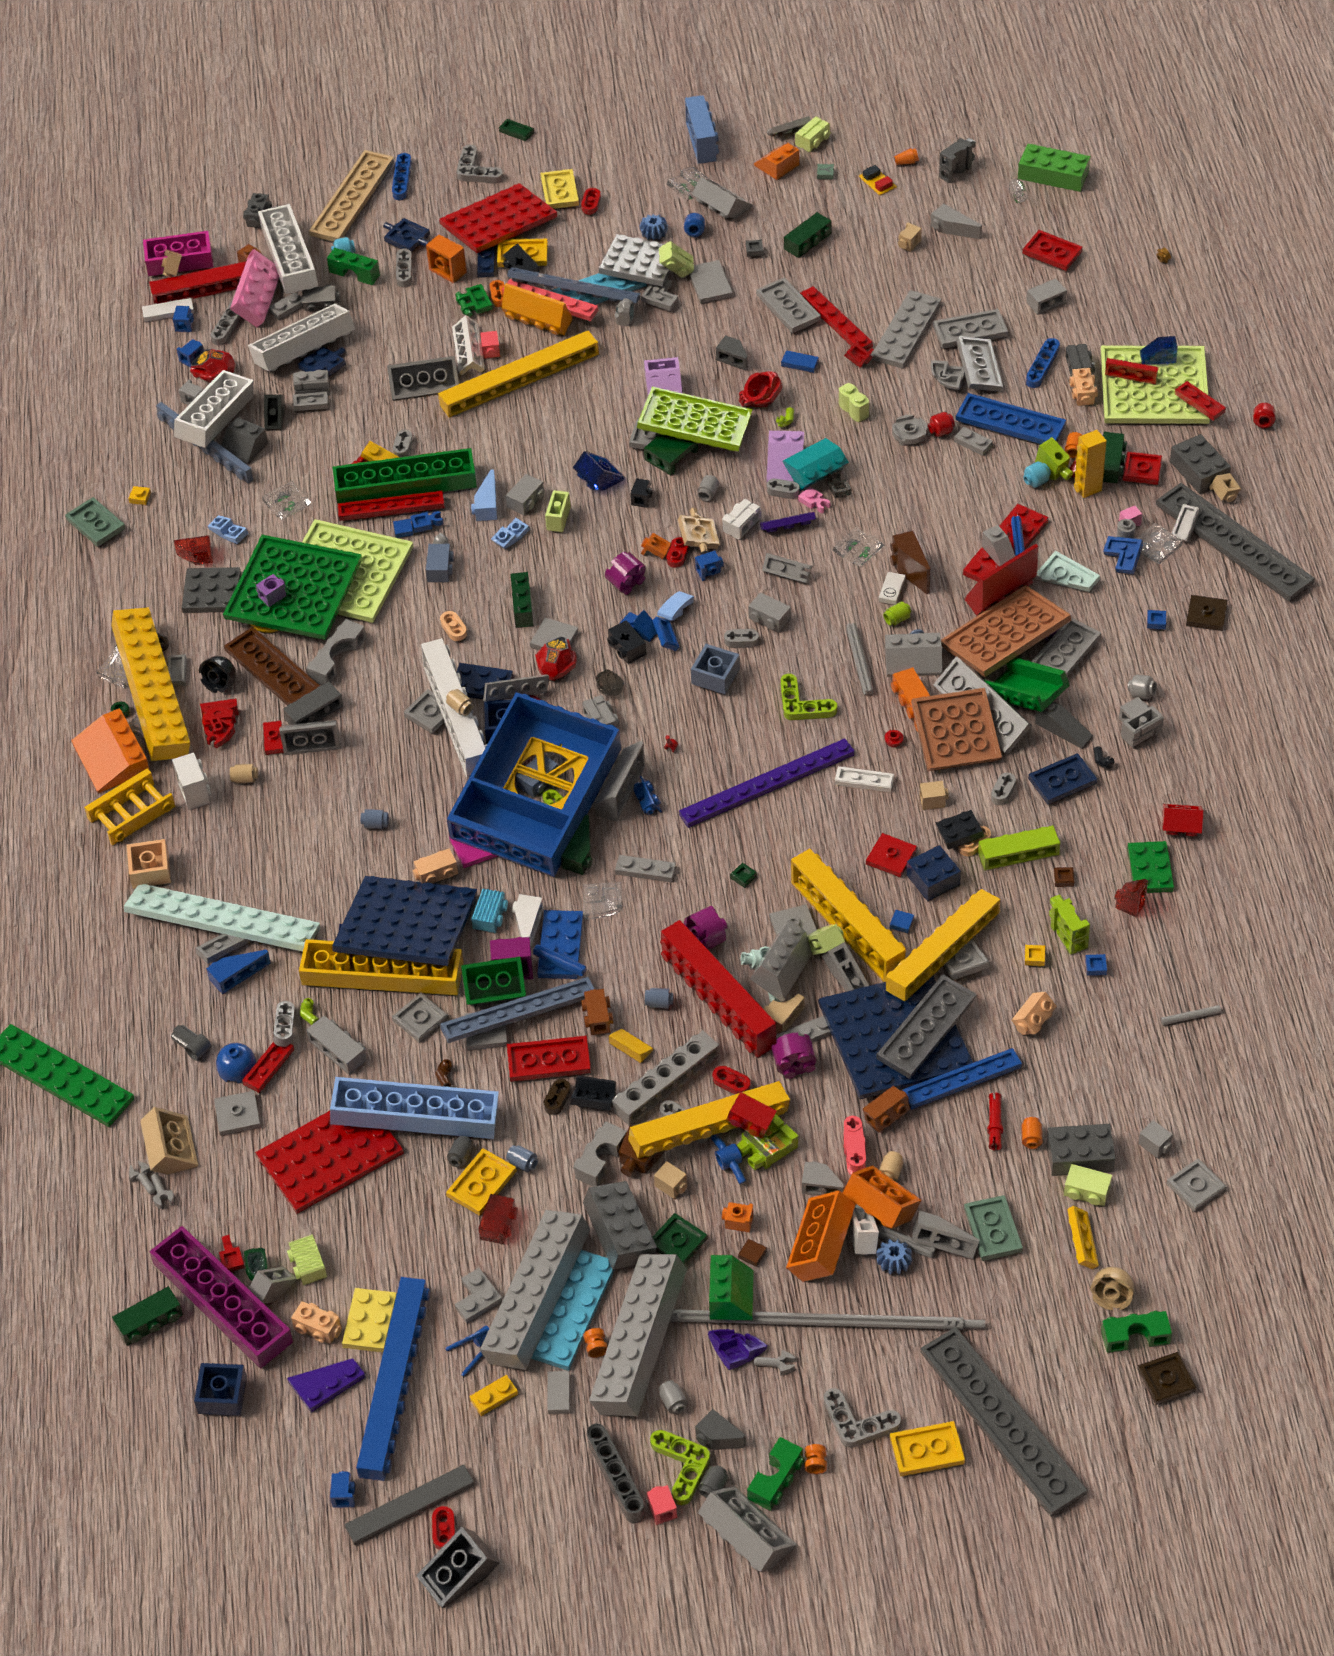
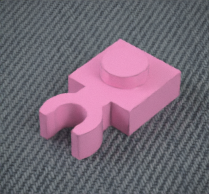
M808 487L798 496L799 502L810 509L817 507L820 513H824L823 506L830 508V501L823 499V494L812 487Z

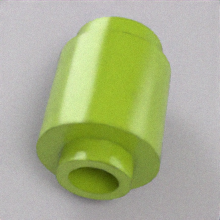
M901 601L886 609V612L883 613L884 620L889 626L897 625L910 618L911 608L907 603Z

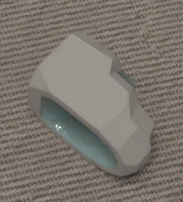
M625 298L616 305L615 321L618 325L629 326L634 318V303Z

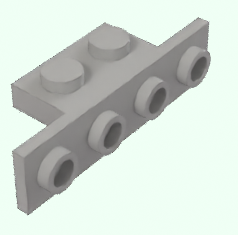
M549 675L485 683L483 701L513 698L516 692L527 695L547 693Z

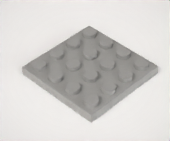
M616 234L599 267L598 274L663 287L671 270L660 264L659 248L664 244Z

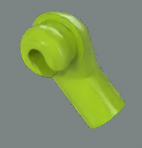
M789 407L786 409L785 417L780 415V418H776V423L779 427L784 428L793 423L794 409Z
M305 998L301 1003L300 1016L313 1025L319 1020L313 1014L314 1001L311 998Z

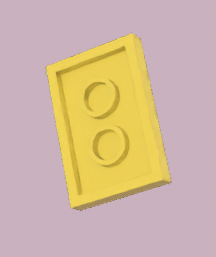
M573 169L541 173L546 204L553 209L579 206Z
M355 1288L342 1341L343 1348L375 1352L384 1351L396 1300V1292Z

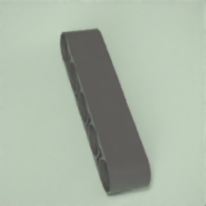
M598 1423L590 1425L587 1429L588 1446L628 1522H641L645 1516L644 1502L616 1447L603 1425ZM601 1436L599 1439H594L593 1437ZM606 1453L611 1454V1455L608 1456V1457H603V1456H602L603 1454H606ZM614 1471L620 1472V1473L617 1474V1475H612V1474H611V1473L614 1472ZM624 1489L630 1490V1491L627 1492V1493H622V1492H620L621 1490H624ZM633 1507L639 1508L637 1511H631L630 1509Z

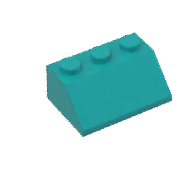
M827 438L782 461L793 481L799 484V491L836 473L849 463L841 448Z

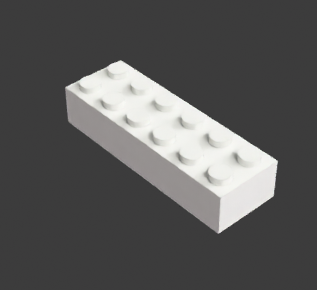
M333 304L249 344L248 347L256 365L267 371H274L282 364L291 363L293 359L303 357L311 350L320 349L322 345L332 343L336 338L350 334L351 331L355 330L350 311L337 304Z
M222 370L175 419L174 437L205 448L253 398L254 380Z

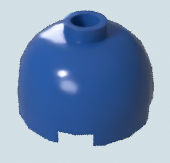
M230 1043L224 1046L216 1057L217 1072L225 1082L229 1080L242 1083L244 1077L257 1063L252 1049L242 1043Z

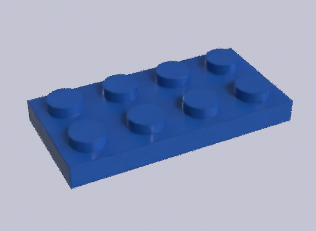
M544 910L540 945L579 962L583 911ZM539 958L538 978H578L577 974Z

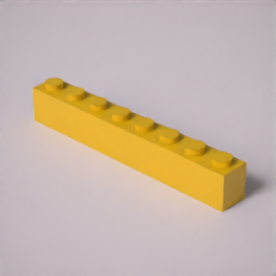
M983 889L973 894L964 905L958 908L957 912L947 918L944 924L937 927L930 937L925 938L917 949H913L905 960H901L893 971L888 972L885 978L886 991L906 1001L999 914L1000 899Z
M780 1081L742 1092L777 1110V1115L788 1112L790 1098ZM739 1093L630 1127L628 1140L637 1157L641 1158L737 1128L726 1119Z

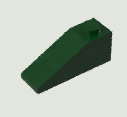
M586 814L561 855L562 868L581 875L585 873L586 869L591 867L593 860L591 858L589 815Z

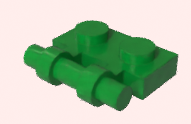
M482 284L466 288V293L464 294L461 292L455 294L456 302L461 306L462 313L468 317L472 316L471 311L473 310L477 314L493 310L492 303Z

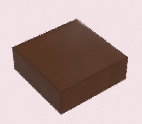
M1054 867L1055 887H1074L1073 867Z
M748 1238L739 1252L738 1258L757 1267L767 1252V1247Z

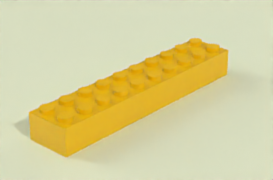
M149 607L113 610L112 630L151 761L175 759L189 754L190 740Z

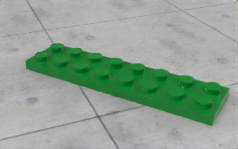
M12 1024L0 1034V1064L107 1127H110L135 1099L132 1093Z

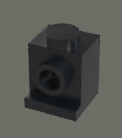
M636 478L630 493L631 505L644 508L649 507V499H651L653 489L650 488V480Z

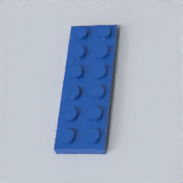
M970 393L967 394L956 414V421L1038 444L1044 443L1051 437L1057 442L1066 425L1065 419Z

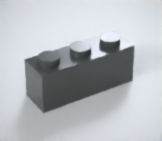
M327 682L283 708L285 721L289 725L318 722L343 707L342 695L330 682Z

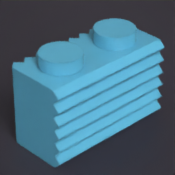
M482 889L471 919L473 929L496 933L497 927L502 925L503 911L506 912L508 907V900L505 899L504 892Z

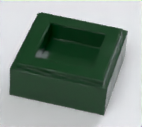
M743 862L730 874V879L744 888L757 877V872Z

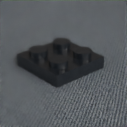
M972 810L935 822L937 830L948 850L984 837L983 830Z

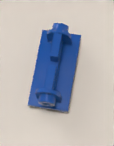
M640 776L642 782L635 783L633 791L640 801L643 812L651 815L654 810L658 809L661 813L662 810L659 806L661 801L656 794H653L652 791L655 789L652 783Z

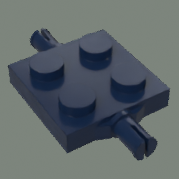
M403 218L395 225L388 222L383 224V228L389 230L384 236V241L400 249H408L412 252L419 245L426 247V244L430 242L425 240L430 235V229Z
M322 346L299 362L298 367L304 372L328 370L329 377L346 365L345 359L340 357L346 351L341 347L337 351L332 352Z

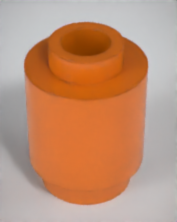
M1072 432L1067 437L1065 452L1070 458L1077 457V445L1079 436H1082L1081 433Z
M1036 1117L1025 1118L1021 1125L1022 1144L1029 1149H1036L1043 1143L1042 1123Z

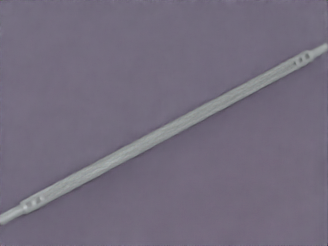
M673 1309L670 1322L944 1330L953 1329L954 1327L959 1330H963V1328L985 1329V1320L963 1319V1317L753 1312V1320H710L708 1310Z

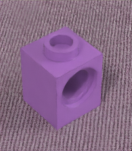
M274 574L256 585L258 597L268 607L286 596L284 581L281 578L278 579Z

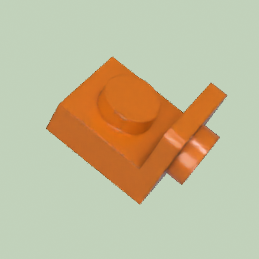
M652 533L649 538L645 537L641 544L643 549L640 554L644 555L648 550L663 559L671 543Z

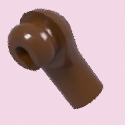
M444 1059L435 1071V1076L443 1087L451 1086L448 1075L451 1071L452 1062L449 1059Z

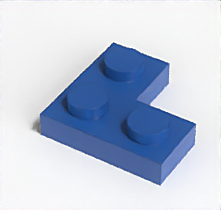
M1108 536L1103 552L1108 556L1119 557L1115 568L1118 573L1134 574L1144 543L1141 539Z

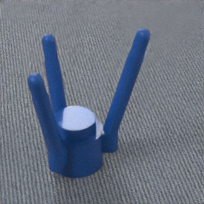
M488 1326L482 1327L474 1334L446 1347V1351L471 1340L474 1341L477 1347H481L490 1328ZM481 1351L462 1372V1377H464L483 1356Z

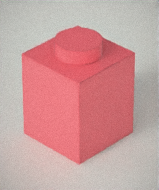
M497 331L481 332L483 359L500 357Z
M668 1485L663 1487L657 1486L647 1492V1501L656 1525L677 1518V1508Z

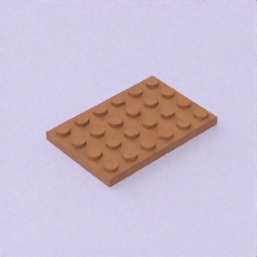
M1024 585L941 639V646L986 677L1063 627L1072 619L1069 613Z

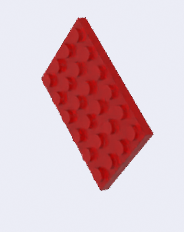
M519 183L448 214L439 220L440 225L474 252L479 253L556 218L557 211Z
M330 1111L255 1152L256 1157L296 1214L404 1154L402 1147L388 1129L330 1124Z

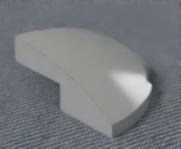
M931 360V371L934 378L947 388L960 390L965 378L964 368L962 366H949L948 361Z

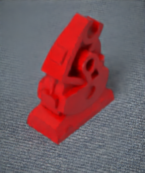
M237 698L200 703L204 732L207 735L208 745L215 741L214 747L219 748L234 735L235 716L239 715Z

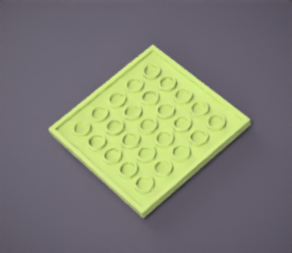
M1101 346L1104 423L1210 424V418L1175 395V389L1186 381L1208 395L1204 346ZM1107 358L1159 367L1156 384L1105 375Z
M316 519L302 541L303 543L362 554V562L339 609L338 615L372 623L375 621L414 547L411 541Z

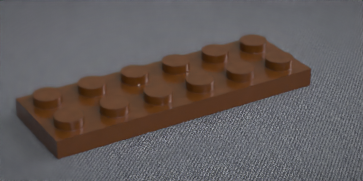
M253 627L224 645L225 651L286 705L297 701L320 686Z

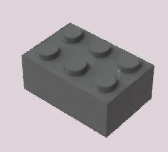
M1201 434L1171 447L1170 463L1199 494L1210 490L1209 486L1217 475L1228 474L1231 471V466Z
M1110 1124L1048 1127L1046 1142L1051 1176L1068 1175L1071 1164L1103 1173L1114 1172L1116 1158Z

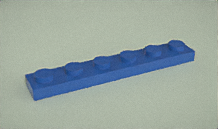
M1011 1048L905 1088L903 1091L909 1097L908 1103L912 1110L1022 1068V1062L1014 1049Z

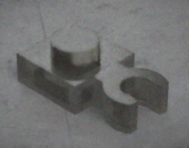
M836 473V478L828 475L829 489L834 498L852 495L851 487L846 479L841 480L839 473Z

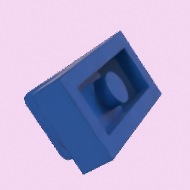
M645 610L638 616L629 612L620 622L622 623L627 620L640 637L649 643L657 635L652 618Z

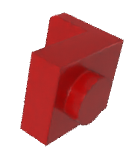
M854 342L844 356L861 368L864 363L868 364L873 358L871 354L874 349L871 347L869 351H866Z

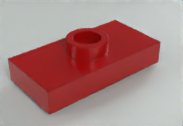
M282 721L263 723L265 755L284 753L279 730L282 726Z

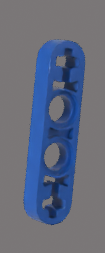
M400 153L396 157L392 194L395 200H403L407 197L412 164L411 156L408 153Z
M1049 338L1044 342L1026 375V385L1028 387L1037 388L1042 384L1059 352L1060 343L1057 339ZM1043 356H1049L1050 358H1049V359H1043L1042 357H1043ZM1037 367H1042V368H1044V369H1043V370H1037L1036 368H1037Z

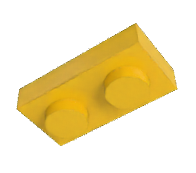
M369 441L361 452V457L368 461L399 458V456L372 441Z
M505 1375L469 1397L476 1410L483 1416L517 1396L518 1390L509 1377Z

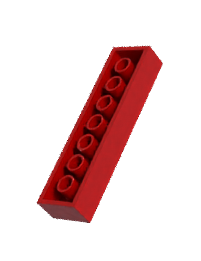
M681 920L663 929L660 940L662 946L661 956L673 966L676 974L684 978L688 987H692L696 991L699 999L704 1000L708 1004L711 1012L716 1013L720 1017L723 1025L728 1026L732 1030L735 1038L740 1039L744 1043L749 1053H753L758 1058L771 1050L772 1045L774 1044L775 1046L777 1043L776 1022Z

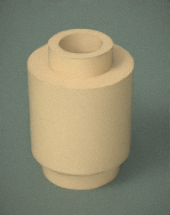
M459 689L451 690L446 696V704L460 715L466 716L474 708L472 700Z
M238 764L230 767L231 782L253 783L258 778V768L254 767V764Z
M894 1151L888 1152L884 1156L879 1169L895 1182L898 1181L904 1164L902 1155Z

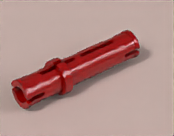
M995 1092V1099L993 1093L989 1094V1125L987 1133L989 1134V1149L995 1151V1144L997 1145V1150L1002 1148L1001 1135L1003 1134V1126L1001 1125L1002 1095Z

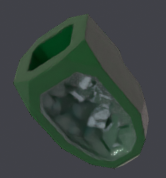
M253 1248L244 1251L246 1274L251 1281H253L257 1271L268 1269L265 1248Z

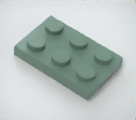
M94 497L65 514L66 520L97 547L126 529L125 524Z
M1005 1195L964 1204V1210L972 1234L979 1239L977 1249L981 1261L1023 1251Z

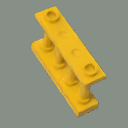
M147 768L84 808L87 819L91 823L99 819L109 829L107 833L110 844L113 846L159 816L169 812L175 807V803L171 793L163 797L153 787L152 773ZM145 790L156 800V802L148 807L137 796ZM131 800L141 811L131 816L123 808L122 804ZM114 809L125 820L117 826L106 816L107 813Z

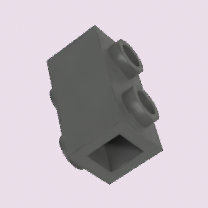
M252 194L251 199L248 200L247 210H244L243 214L247 227L261 228L258 211L272 208L269 194Z
M332 285L302 290V304L306 311L314 312L333 304L338 305V302H341L340 292Z

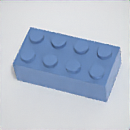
M704 95L685 98L686 125L697 164L717 161L716 154H719L718 145L716 144L718 142V133L714 132L715 123L711 122L712 113L709 111V103L705 101Z

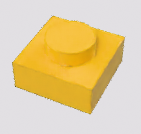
M133 486L128 498L129 503L146 505L151 494L150 488Z
M1025 945V965L1045 966V945Z

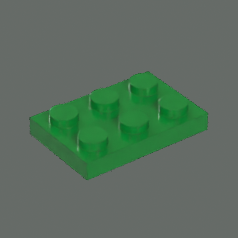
M1167 842L1128 843L1127 851L1134 894L1173 892L1174 886Z

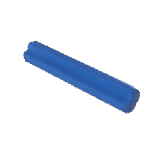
M1013 516L1011 524L1015 556L1025 551L1021 517Z
M539 944L533 949V955L579 976H583L586 973V965Z

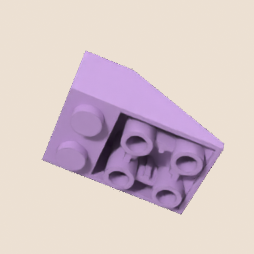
M678 357L644 361L647 395H649L652 386L682 393Z

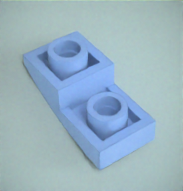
M220 515L208 525L212 532L236 544L248 534L247 528L235 525L232 519Z
M515 518L507 528L502 526L491 540L506 549L519 541L530 528L527 524Z
M681 591L675 593L662 605L657 615L669 621L675 620L683 615V608L694 603V596Z

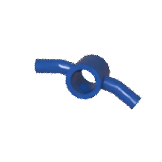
M718 1134L712 1135L711 1140L719 1149L715 1151V1157L722 1170L731 1168L738 1183H745L747 1180L738 1165L742 1162V1156L736 1144L733 1143L726 1146Z

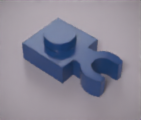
M436 511L432 515H428V512L410 516L415 533L430 530L432 525H443L440 511Z

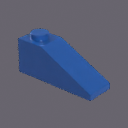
M265 949L224 957L217 962H213L206 969L209 980L221 994H224L271 964L269 952Z

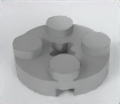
M903 415L897 418L896 423L892 426V435L902 446L923 442L926 439L927 424L920 417L917 419L914 418V415Z

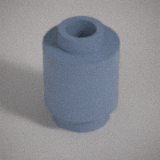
M365 809V812L361 813L360 822L364 824V828L383 829V827H388L389 813L384 812V810Z
M650 988V990H645V1006L669 1009V1005H673L674 993H670V989Z
M520 1145L511 1146L507 1152L506 1159L509 1163L525 1172L534 1170L538 1164L537 1154Z

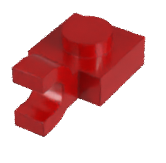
M230 1235L222 1236L224 1251L219 1252L221 1263L230 1272L244 1269L239 1246L232 1247Z

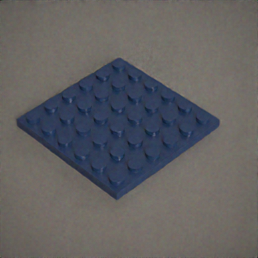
M365 876L332 945L333 952L448 966L478 896L477 889Z
M934 976L928 979L906 1001L887 992L886 982L819 998L818 1004L860 1100L880 1095L892 1086H895L898 1090L911 1087L973 1063L956 1024L911 1079L876 1059L880 1049L936 983Z

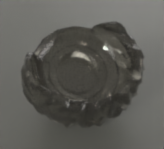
M606 669L599 672L596 676L597 689L603 695L616 696L622 692L624 681L617 673Z

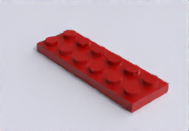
M1017 504L999 525L1008 536L1013 551L1014 543L1011 524L1013 516L1021 517L1025 550L1045 527L1049 517ZM981 547L963 569L962 575L978 582L980 578L999 566Z

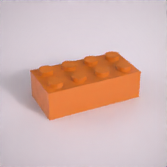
M840 1190L808 1199L786 1266L802 1282L834 1274L856 1205Z

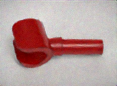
M666 735L667 743L664 749L667 750L669 747L674 752L678 742L670 739L669 735Z

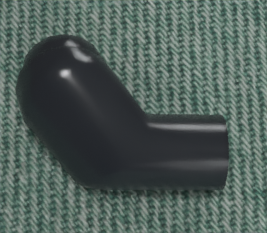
M1094 747L1095 763L1104 769L1112 768V765L1115 763L1113 757L1107 756L1105 758L1102 747Z

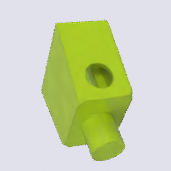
M1051 437L1039 445L1035 462L1045 463L1049 467V478L1056 480L1062 476L1065 480L1070 479L1073 475V472L1068 468L1070 456L1055 439Z

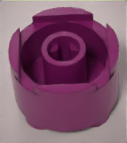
M626 551L617 555L611 561L612 567L610 570L607 568L605 572V578L625 595H628L636 584L641 585L646 578L644 576L646 566L632 553H627Z
M713 906L706 907L685 918L684 925L708 950L726 941L725 929L728 928L727 923L723 918L720 919Z
M789 1033L779 1037L775 1046L774 1044L772 1045L777 1071L783 1074L786 1079H792L796 1075L805 1072L810 1073L816 1069L815 1064L817 1060L809 1035L799 1036L798 1033Z

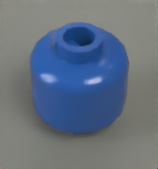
M690 213L685 218L684 231L690 237H699L704 232L705 219L699 213Z

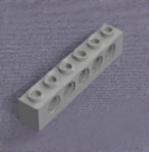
M703 1030L699 1034L693 1035L686 1044L679 1046L668 1058L662 1059L655 1068L648 1070L642 1078L632 1082L624 1092L618 1093L612 1100L613 1112L627 1125H632L720 1056L719 1044Z

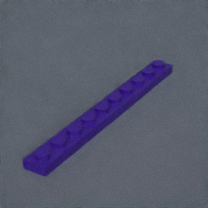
M844 738L679 810V816L685 825L690 828L854 756V750Z

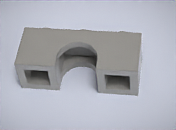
M605 1121L603 1126L596 1130L592 1142L586 1145L582 1157L575 1161L573 1166L575 1179L592 1187L599 1186L607 1174L606 1162L599 1159V1157L604 1154L618 1157L627 1131Z

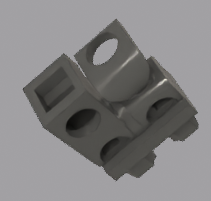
M959 138L957 142L940 152L939 178L947 183H951L953 173L961 174L966 169L969 170L971 168V162L975 160V154L972 152V149L976 147V142L973 139L963 140ZM944 171L947 172L948 178L944 175Z

